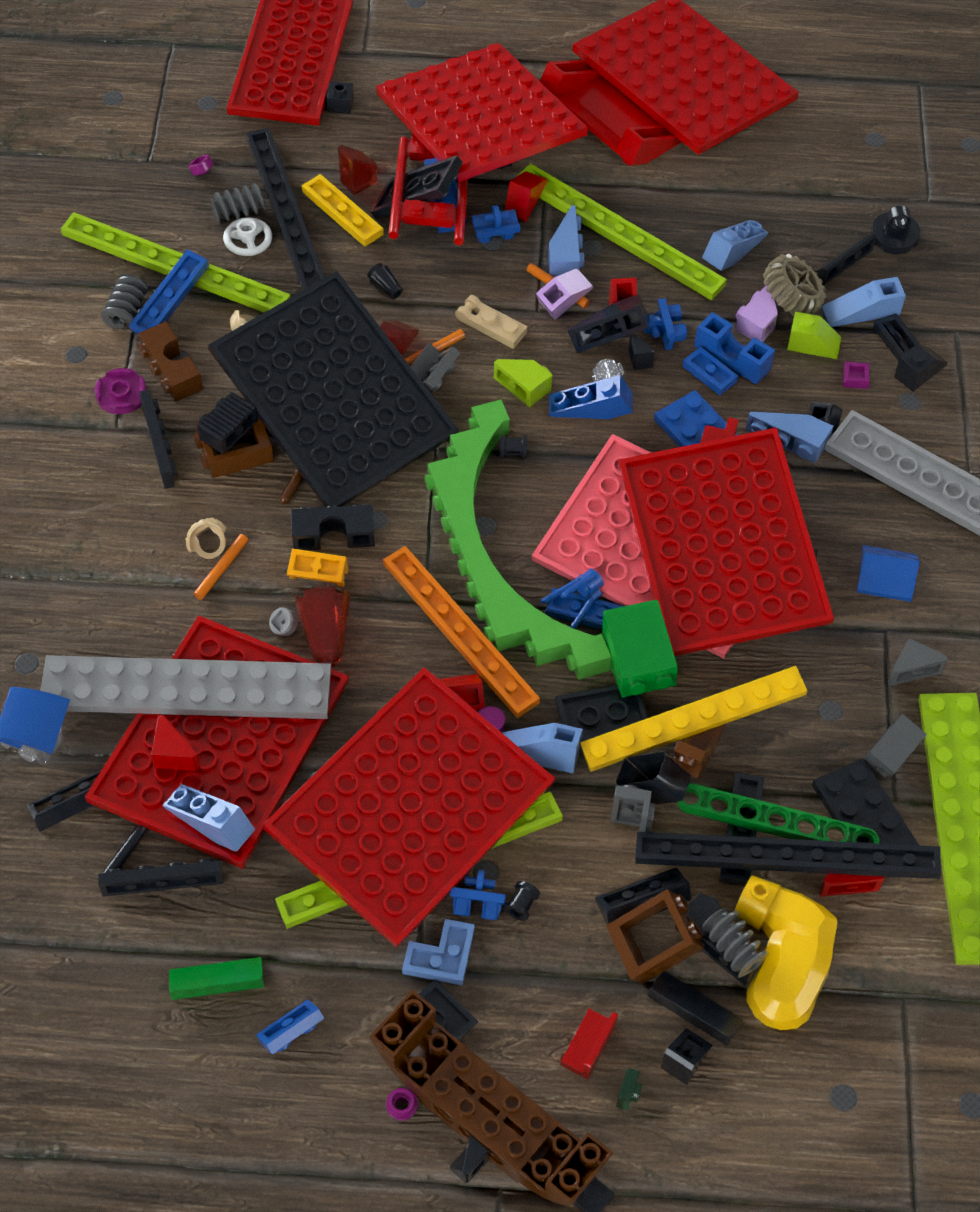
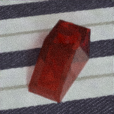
M344 145L338 146L340 182L353 195L377 183L378 167L373 159H369L362 151Z
M397 320L383 321L380 326L402 356L419 333V329Z

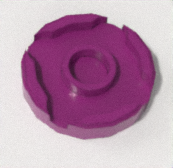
M125 368L106 372V376L102 379L100 377L96 381L94 388L98 405L109 413L120 415L131 413L142 405L139 391L147 390L144 378L137 375L136 371Z

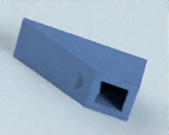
M575 205L570 207L549 242L548 268L549 274L553 277L576 268L578 270L584 268V252L579 253V249H582L583 246L582 234H578V230H581V216H576Z
M753 220L713 232L702 258L721 271L730 268L760 243L769 232L764 230L760 223Z
M898 277L875 280L823 305L821 310L826 322L831 327L881 319L895 313L899 316L906 295Z
M750 412L746 425V430L749 432L777 427L784 449L814 463L822 454L833 429L832 425L811 415Z
M550 723L501 732L540 766L574 773L580 754L583 729Z
M183 784L163 804L165 809L215 843L236 852L255 830L239 806Z

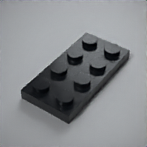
M456 155L405 173L402 202H405V199L428 202L444 198L449 192L448 188L452 181L458 176V170L463 163L462 160ZM395 177L388 180L370 211L375 219L391 216Z
M864 758L813 780L812 786L833 819L874 830L879 837V844L919 845ZM859 837L857 839L858 843H872L867 837Z

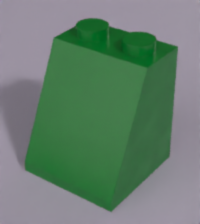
M658 600L603 611L602 636L611 655L610 669L621 696L639 695L676 686L677 663Z

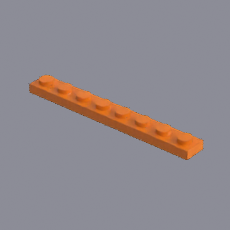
M406 546L383 559L385 568L516 718H519L540 704L539 696Z

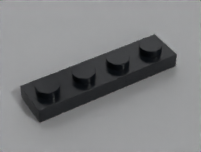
M149 389L139 391L142 409L164 489L175 487L173 476L178 475L174 459H168V455H171L172 452L169 440H163L162 437L163 434H166L163 419H157L156 416L161 414L157 398H151Z
M736 772L732 793L761 801L765 777ZM744 807L740 810V814L746 819H752L756 816L755 811L750 807ZM727 824L726 836L756 837L757 831ZM721 868L719 882L745 887L751 877V870Z
M203 859L192 864L174 862L163 867L145 865L135 870L110 869L106 873H98V885L103 897L223 884L220 861Z

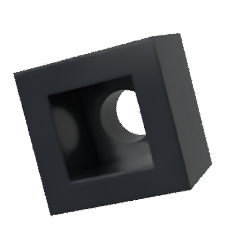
M330 81L327 93V112L351 114L354 99L353 83Z

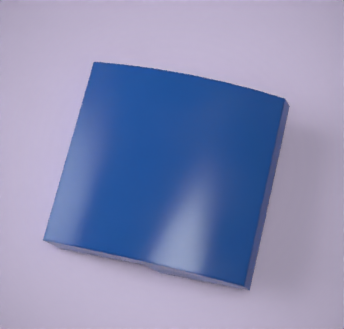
M10 687L0 715V742L19 749L26 745L52 754L70 699L44 691Z

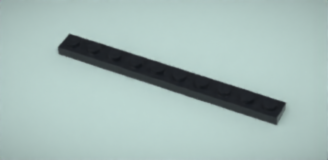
M269 128L247 132L246 140L301 290L303 291L324 279V273Z
M637 832L635 864L940 879L941 877L940 846Z

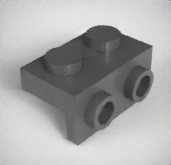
M428 344L410 367L426 388L434 392L442 385L443 380L441 378L443 375L451 372L456 366L454 361L460 352L452 346L440 353L432 344Z
M616 785L610 822L638 826V832H651L656 803L650 802L652 791L642 790L633 785Z

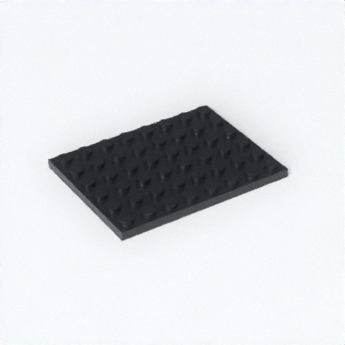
M338 271L208 345L210 353L245 400L257 407V414L262 423L325 507L347 504L448 441L450 435L459 432L452 420Z

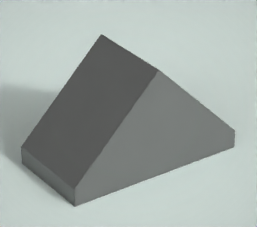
M909 638L888 679L889 686L940 675L943 673L948 659L946 655Z

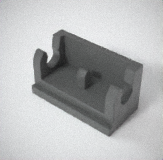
M902 713L864 756V760L869 768L880 777L886 778L888 774L893 776L927 734Z

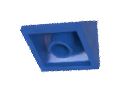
M863 545L857 593L911 602L920 563L917 554Z

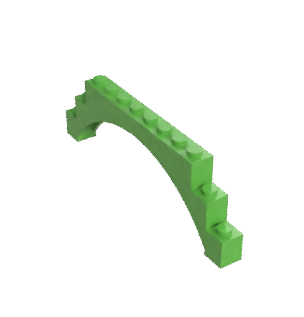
M502 400L471 407V418L468 419L470 430L450 435V446L446 447L448 458L428 463V475H424L428 491L432 490L434 493L432 499L435 510L437 512L441 511L443 516L441 517L443 530L445 533L449 532L450 534L449 543L453 554H458L460 559L458 560L460 574L467 577L468 582H466L468 594L470 598H475L476 600L475 610L479 620H484L486 625L484 627L486 638L493 643L498 651L525 644L528 656H533L537 666L566 658L569 670H574L578 680L610 671L611 655L602 634L593 636L542 613L517 594L491 562L480 539L473 503L482 468L491 451L500 441L501 435H509L510 419Z

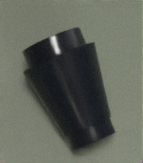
M378 263L369 270L367 277L370 279L369 283L393 300L401 295L403 288L387 265Z

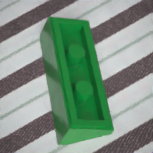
M261 957L169 969V993L171 1000L264 988Z

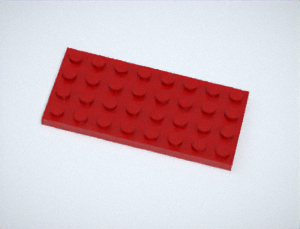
M260 0L226 107L227 114L320 126L329 84L333 79L354 0Z

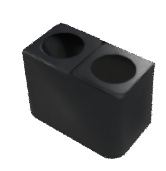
M656 752L626 757L628 760L624 758L616 779L618 786L633 785L642 790L652 791L650 802L656 804L683 801L691 775L666 753Z

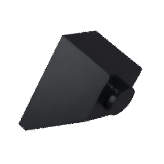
M917 344L900 357L894 377L914 392L947 366L948 362L929 347Z

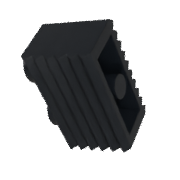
M230 392L226 398L222 397L217 402L215 409H212L209 414H204L200 418L197 425L199 439L204 441L205 444L212 446L213 449H216L221 454H224L258 421L257 407L237 394Z

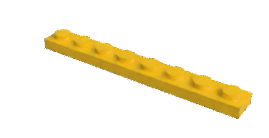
M793 666L580 742V747L589 770L592 772L623 761L624 758L627 759L626 757L640 755L802 697L807 694V689L797 667Z

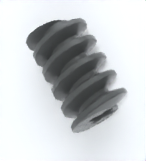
M256 183L252 184L251 191L247 185H244L242 193L236 187L233 188L232 195L228 190H224L223 198L219 192L214 193L213 200L210 198L214 217L218 224L221 222V216H224L228 222L232 213L236 219H239L240 211L246 217H249V209H252L255 215H258L259 207H262L265 211L262 194Z
M119 275V279L112 289L108 302L101 312L103 322L114 329H122L124 326H129L134 317H136L137 310L141 307L144 295L148 292L146 284L133 275Z
M723 908L711 915L702 925V929L705 932H710V940L717 942L716 948L719 952H725L723 958L727 962H732L731 969L734 972H739L738 978L751 973L761 965L768 952L764 950L757 953L756 950L761 942L759 940L751 943L748 941L754 934L753 931L749 930L743 933L741 930L746 925V922L744 920L737 923L734 922L739 912L736 910L728 913L727 908Z

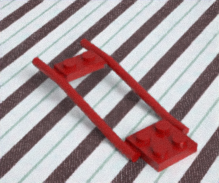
M413 133L411 140L407 137H401L398 148L389 237L391 239L398 238L400 220H403L404 224L452 228L454 225V243L458 246L462 245L465 234L468 179L458 182L457 207H454V204L406 199L405 202H402L407 157H410L409 160L424 161L434 159L435 157Z

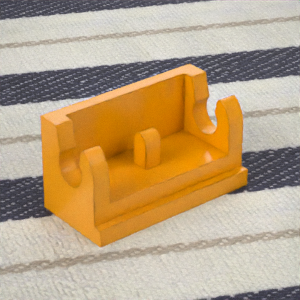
M292 548L287 576H289V579H296L298 577L337 583L338 586L344 587V575L348 573L349 567L345 556Z

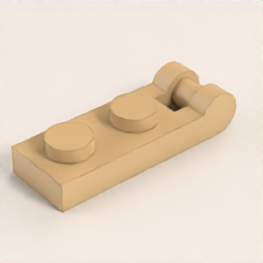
M470 295L465 300V305L460 306L455 311V316L459 321L512 349L527 334L528 326L485 305L474 295Z

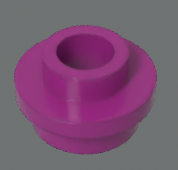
M406 1088L393 1090L386 1100L387 1112L395 1120L404 1121L410 1119L418 1108L416 1095ZM399 1101H405L408 1106L406 1109L400 1110L396 1107V1104Z

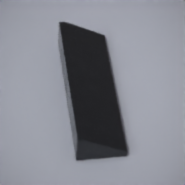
M872 232L859 239L814 271L818 273V278L823 281L821 285L824 286L873 250L876 233Z
M101 770L26 805L39 831L41 832L94 806L86 802L85 796L91 788L89 781L97 778ZM76 787L79 788V793L64 800L62 794ZM50 800L52 801V806L37 813L36 807Z
M675 867L597 896L595 899L608 925L667 889L677 895L681 894L686 902L691 900L689 882L679 869ZM665 907L664 909L660 910L659 912H662V911H664V910H667L668 907Z
M666 971L660 974L649 989L648 997L728 1046L743 1022V1019Z

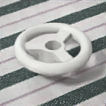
M251 217L241 218L228 225L224 231L223 240L225 246L231 252L240 256H254L262 253L269 247L272 241V231L260 219ZM264 231L265 239L256 247L254 244L255 236ZM231 238L240 239L243 243H246L248 249L235 246Z

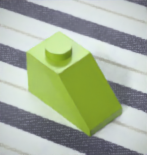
M795 311L787 350L837 359L841 336L821 316Z
M497 359L494 362V379L529 408L551 391V372L535 360Z

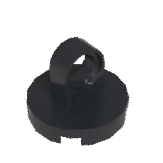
M905 206L893 207L889 212L879 215L873 221L871 233H876L874 244L878 243L883 247L884 252L895 255L906 254L910 248L916 247L921 231L918 223L911 217L909 208Z

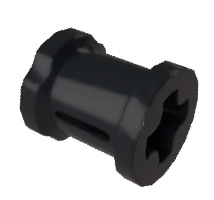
M501 435L500 457L504 458L505 455L522 456L523 459H526L527 435L522 437H506Z
M517 881L514 886L516 891L510 902L505 903L503 909L514 919L525 921L529 917L528 911L533 901L538 900L541 893L532 884L525 881Z

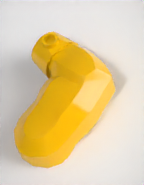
M752 875L734 911L737 910L739 912L737 917L744 920L751 927L758 931L762 929L768 936L769 941L765 948L768 955L763 960L761 967L747 988L746 1001L754 1016L766 1026L779 1030L797 1029L809 1020L816 999L828 977L838 923L837 918L824 906L807 896Z

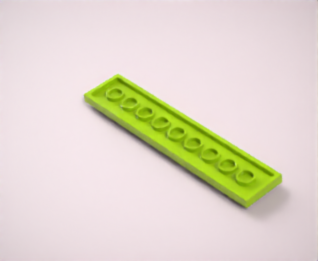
M977 693L920 694L918 701L922 729L927 734L924 737L941 853L956 965H980V711Z

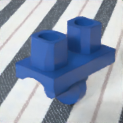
M498 205L492 206V213L472 215L475 234L480 243L490 242L492 236L501 235V238L505 240L513 239L515 233L520 232V224L518 223L515 209L499 211Z
M665 298L658 299L659 310L656 312V316L655 314L648 315V328L644 329V332L653 335L655 338L659 337L661 333L665 350H672L674 342L686 340V325L684 323L672 324V322L681 321L680 304L667 305Z
M479 869L477 878L466 876L465 885L474 886L476 890L456 887L451 889L450 897L453 898V914L470 917L472 901L483 902L481 919L497 921L501 906L505 905L506 895L484 892L483 888L495 889L496 880L484 879L485 870Z

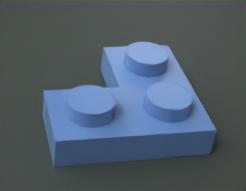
M445 919L439 947L409 941L402 974L431 980L436 979L437 981L463 986L475 924Z

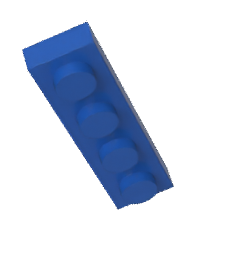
M187 249L129 324L131 331L138 334L165 321L167 322L209 267L208 260Z

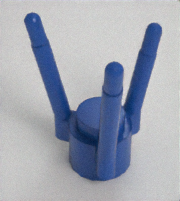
M590 568L583 575L580 574L573 581L541 599V603L545 604L559 595L565 598L576 590L583 597L589 595L590 598L570 626L576 629L594 601L602 595L599 589L604 585V581L598 572Z

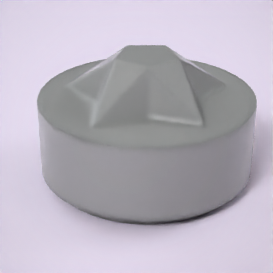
M284 607L276 609L271 614L269 620L270 629L277 635H291L298 625L296 613Z

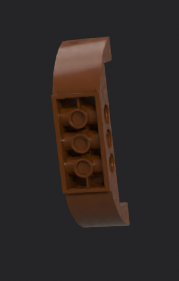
M411 990L370 1035L372 1043L383 1060L404 1085L416 1095L420 1103L467 1142L469 1141V1136L474 1137L488 1150V1159L516 1183L519 1182L547 1200L561 1205H572L613 1155L611 1150L589 1132L580 1140L436 1022V1008L414 990Z

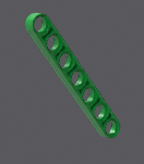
M689 783L686 793H694L698 797L697 803L688 804L684 800L677 802L678 807L685 813L786 839L833 841L828 837L827 832L836 829L843 835V839L838 842H857L859 837H867L872 843H879L877 833L863 826ZM715 800H722L726 803L727 809L722 812L716 811L712 808L711 803ZM744 807H750L755 811L756 816L752 819H746L740 814V810ZM771 815H780L784 818L785 824L780 827L774 826L770 823L769 817ZM808 822L813 826L814 832L804 834L799 830L798 824Z

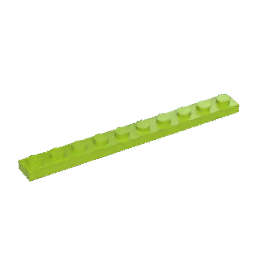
M530 163L517 175L519 176L527 171L546 178L548 182L539 197L540 199L567 214L571 206L575 205L576 216H581L582 224L711 301L726 286V278Z
M75 212L71 214L61 227V233L65 237L164 275L169 274L183 255V253ZM209 264V267L194 285L261 312H266L291 298L288 293Z
M551 791L543 794L492 848L562 821L563 815ZM322 881L275 898L286 929L348 905Z

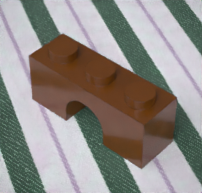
M166 321L138 333L140 344L137 347L143 359L147 358L149 360L150 370L155 377L159 376L161 379L160 384L165 394L170 393L174 401L177 402L203 390L201 374L189 356L181 360H170L179 356L180 351L178 339Z

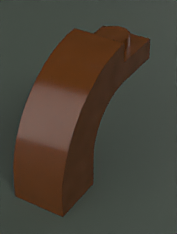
M726 724L687 737L684 742L678 740L674 749L675 757L673 760L692 777L699 779L718 745Z

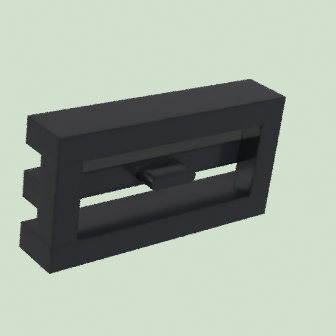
M897 313L875 321L874 330L898 362L900 357L910 350L902 338L910 348L917 344L920 345ZM890 323L893 324V326L896 328L897 331H895V330L893 329V327L890 325Z

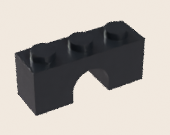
M331 505L320 508L302 507L291 509L293 549L306 551L321 550V538L330 531L343 533L347 538L348 548L375 547L372 505Z

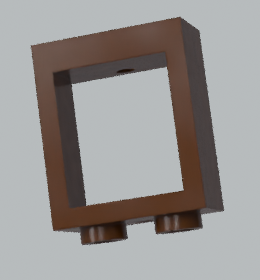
M259 417L258 421L250 428L256 445L214 456L211 446L199 439L197 428V433L193 434L197 449L202 448L203 454H200L204 470H210L212 478L274 462L272 446L264 424Z
M667 889L606 925L631 980L644 984L704 948L700 940L703 937L698 925L690 920L687 914L689 906L681 894L677 895ZM668 907L683 941L645 962L630 928Z

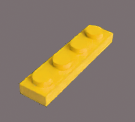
M321 174L302 185V192L364 247L384 235L383 227Z

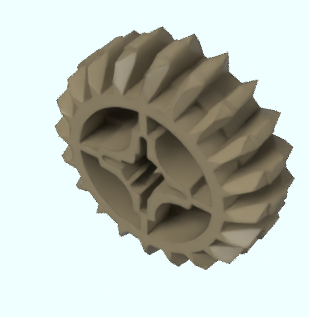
M781 254L772 260L763 274L765 280L763 283L767 286L766 291L772 295L771 299H774L778 306L783 307L785 312L789 311L792 316H794L795 311L813 315L822 307L826 298V289L821 285L823 281L818 278V273L814 272L812 266H808L805 260L800 261L796 255L792 257L790 254Z

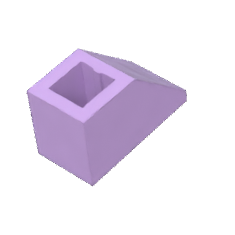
M576 268L554 277L536 293V296L541 305L556 320L593 289V286Z
M767 286L761 291H756L750 302L746 306L743 305L736 314L737 323L735 330L751 340L755 337L763 342L775 329L778 313L775 300L771 299L772 295L766 291Z

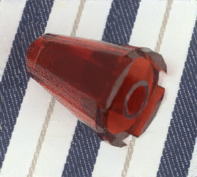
M319 587L304 591V597L299 598V595L295 596V606L314 662L331 664V668L337 666V663L343 659L351 602L350 593L343 589V593H337L335 587Z

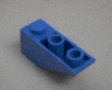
M621 375L549 394L550 417L612 419L633 413V392Z

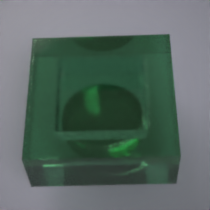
M627 1068L618 1096L617 1108L628 1111L631 1101H638L642 1084L637 1082L639 1071Z

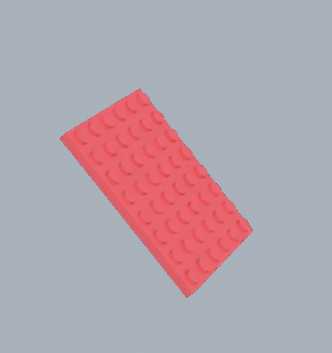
M612 434L532 554V561L571 581L580 574L583 575L590 568L594 569L604 581V585L599 589L602 593L601 596L618 605L628 606L654 600L619 467V459L651 452ZM733 644L707 649V651L725 659Z

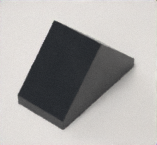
M686 1028L666 1049L661 1069L688 1085L713 1045Z

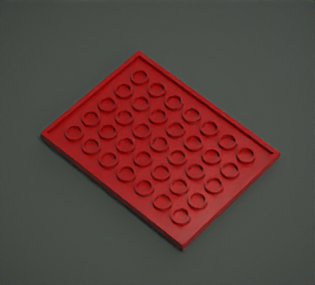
M658 0L577 41L572 47V52L697 155L797 100L799 94L796 89L682 0Z
M500 43L490 44L488 47L478 51H470L458 58H450L446 62L430 65L426 69L415 73H407L403 77L387 80L383 84L376 86L377 95L438 161L456 155L462 160L463 163L458 170V176L455 178L457 182L588 135L587 126Z
M777 427L619 459V467L653 599H657L674 656L828 625L834 622V616Z
M199 615L171 658L316 663ZM331 669L328 718L349 683L348 675ZM137 713L86 794V802L241 869H244L265 832L263 823L278 809L328 720L163 714L198 755L200 768L197 771L154 767L151 752L157 719L162 714ZM183 784L239 806L255 830L236 852L215 843L165 809L163 804Z
M424 667L263 823V829L391 944L398 948L451 892V889L473 869L554 783L555 778Z

